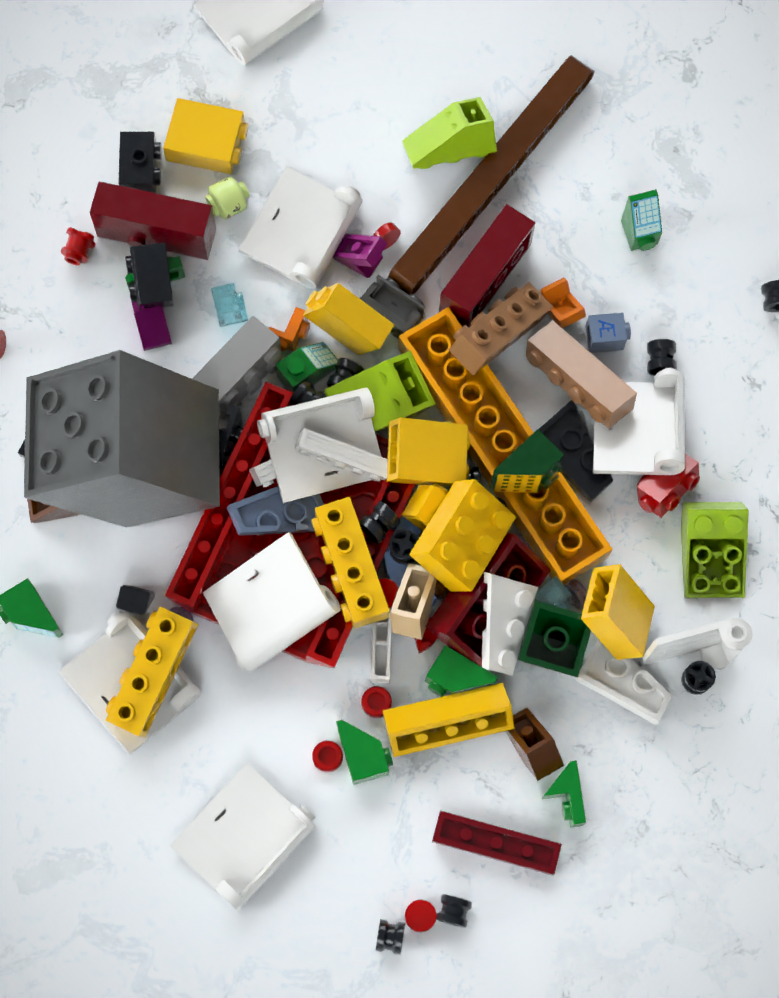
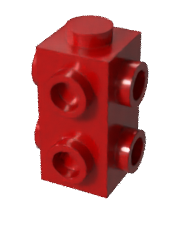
M685 454V469L683 472L676 475H643L637 484L638 503L641 508L648 513L653 512L660 518L668 511H673L678 506L681 497L688 490L692 491L697 486L700 480L699 462Z

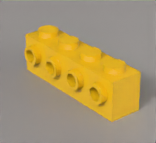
M347 497L315 507L316 518L311 519L316 536L322 535L325 546L321 547L324 561L326 565L332 564L335 575L330 577L335 593H342L345 603L340 604L345 622L351 621L353 628L356 629L389 618L390 611L351 498Z
M161 606L157 612H152L146 625L149 630L144 640L140 639L134 648L133 656L135 659L131 667H127L120 678L119 684L122 685L117 697L113 696L107 705L106 713H108L105 721L139 737L147 736L199 624Z
M503 683L382 710L393 757L514 729L511 703Z

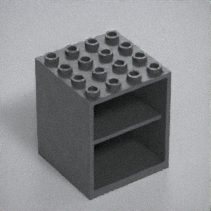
M122 350L26 377L24 498L126 528L220 507L219 389Z

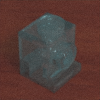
M234 283L211 288L220 327L248 321L242 292L236 293Z
M554 577L536 593V601L566 610L573 607L569 602L572 594L557 577Z

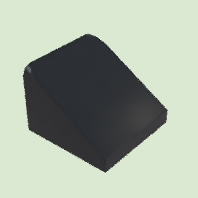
M123 585L120 587L116 607L121 610L144 615L154 600L156 593L131 585Z

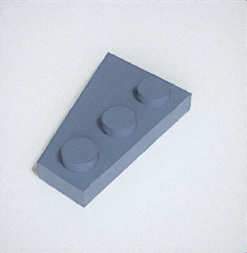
M277 486L230 504L227 510L239 536L285 534L288 532L306 533L315 532L311 519L316 518L315 507L322 506L324 503L320 494L283 503L279 487Z

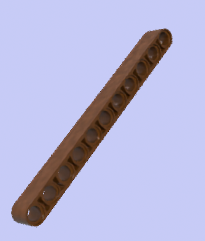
M572 55L564 61L496 143L497 152L488 153L398 260L387 278L394 280L400 286V289L408 295H414L586 88L595 73L593 69Z

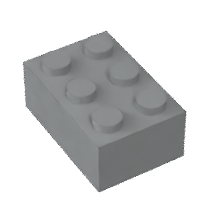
M252 316L192 378L219 389V417L222 420L228 416L225 414L228 403L241 407V401L248 394L252 395L260 388L261 380L268 373L273 374L276 371L275 364L282 359L280 338L256 317Z

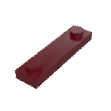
M441 810L432 842L552 876L555 874L562 846L560 843Z

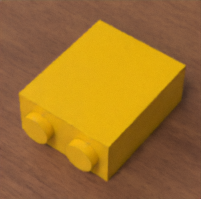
M177 98L163 147L166 161L232 175L234 165H239L241 160L242 148H239L241 139L245 140L248 133V123L244 121L243 111Z
M339 283L330 287L325 286L318 292L314 291L305 303L308 308L303 316L358 356L380 349L394 327L392 322Z
M403 417L390 421L387 482L415 485H433L435 483L442 487L451 488L454 481L467 480L469 477L467 451L471 442L470 435L468 434V425Z
M621 564L597 567L593 569L581 620L616 660L644 657L655 606Z

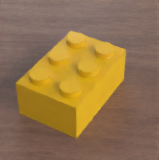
M476 479L454 481L409 555L451 592L472 591L516 519V516Z

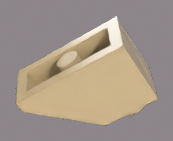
M408 563L390 611L392 633L422 640L426 629L425 626L431 615L437 579L420 565Z

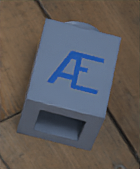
M624 313L588 316L585 327L588 351L590 353L624 349L627 340L631 338L630 324L625 322Z

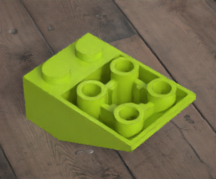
M481 97L453 102L402 140L403 147L413 169H428L436 164L445 162L457 163L464 158H480L487 156L488 153L497 152L494 120Z
M411 351L385 360L324 390L326 396L329 397L367 387L372 395L375 407V414L371 418L375 433L389 428V422L400 417H415L436 404Z
M682 502L681 543L685 598H745L749 509L742 502Z

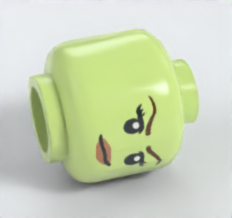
M227 177L211 185L208 188V195L205 196L207 204L212 205L214 216H220L226 220L246 210V198L250 197L242 181L237 183L234 178Z

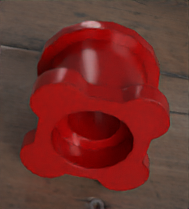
M71 227L67 228L68 241L66 246L62 247L60 251L64 256V260L76 266H79L81 263H87L89 248L93 249L96 245L93 241L95 237L88 232L78 231Z

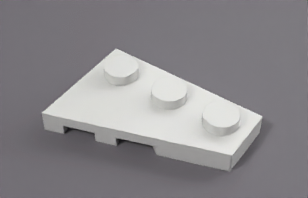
M484 572V583L488 584L487 599H483V611L487 612V624L482 636V668L512 676L538 587Z
M599 639L595 642L583 664L578 678L576 677L575 679L577 682L655 725L659 723L672 698L670 693L647 670H643L632 658L616 660Z

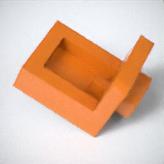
M561 278L540 290V293L553 306L548 315L562 329L586 317L585 308L570 293L569 284L565 278Z
M295 308L285 332L268 327L280 338L281 351L288 349L294 352L300 339L306 338L310 329V323L303 316L305 310Z

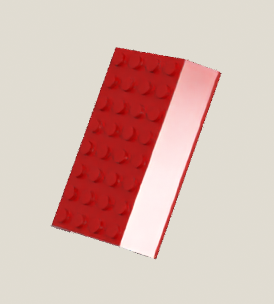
M266 381L219 479L220 507L204 511L165 593L166 598L194 615L217 625L220 624L203 592L285 535L239 536L227 510L230 504L278 486L275 478L273 479L274 483L265 488L263 485L256 487L249 469L271 460L266 439L261 438L258 431L257 421L261 420V414L292 406L290 399L293 392ZM376 434L381 457L388 459V439ZM387 479L380 480V482L370 480L347 486L335 495L320 493L324 505L350 497L358 521L364 516H369L373 512V507L379 501L388 505L401 519V514L405 510L415 484L387 482ZM396 528L394 530L390 529L386 533V538L380 544L372 541L362 531L376 573ZM315 532L291 533L318 583L331 590L337 598L339 605L344 604L342 593H335L330 576L335 575L332 564L326 565L322 555L321 547L325 546L322 535L316 536ZM340 610V612L281 652L307 663L335 669L353 628L352 622H345Z

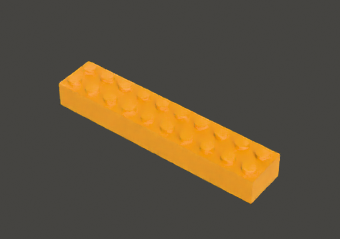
M447 307L399 335L398 349L401 354L411 351L436 403L435 405L445 420L468 425V434L470 435L471 442L467 453L475 465L479 467V471L490 486L494 469L534 432L488 364L475 375H472L449 351L456 341L453 338L454 334L462 326L450 308ZM561 472L558 473L559 478L551 487L546 489L543 486L537 493L494 492L497 497L504 500L508 510L516 516L514 520L515 525L536 556L551 570L548 575L558 589L608 559L613 550Z

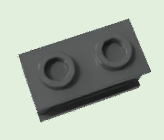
M377 275L376 282H373L363 296L360 297L362 301L394 324L390 334L399 339V335L420 324L425 318V306L422 300L413 294L408 295L400 290V286L390 278L384 279Z

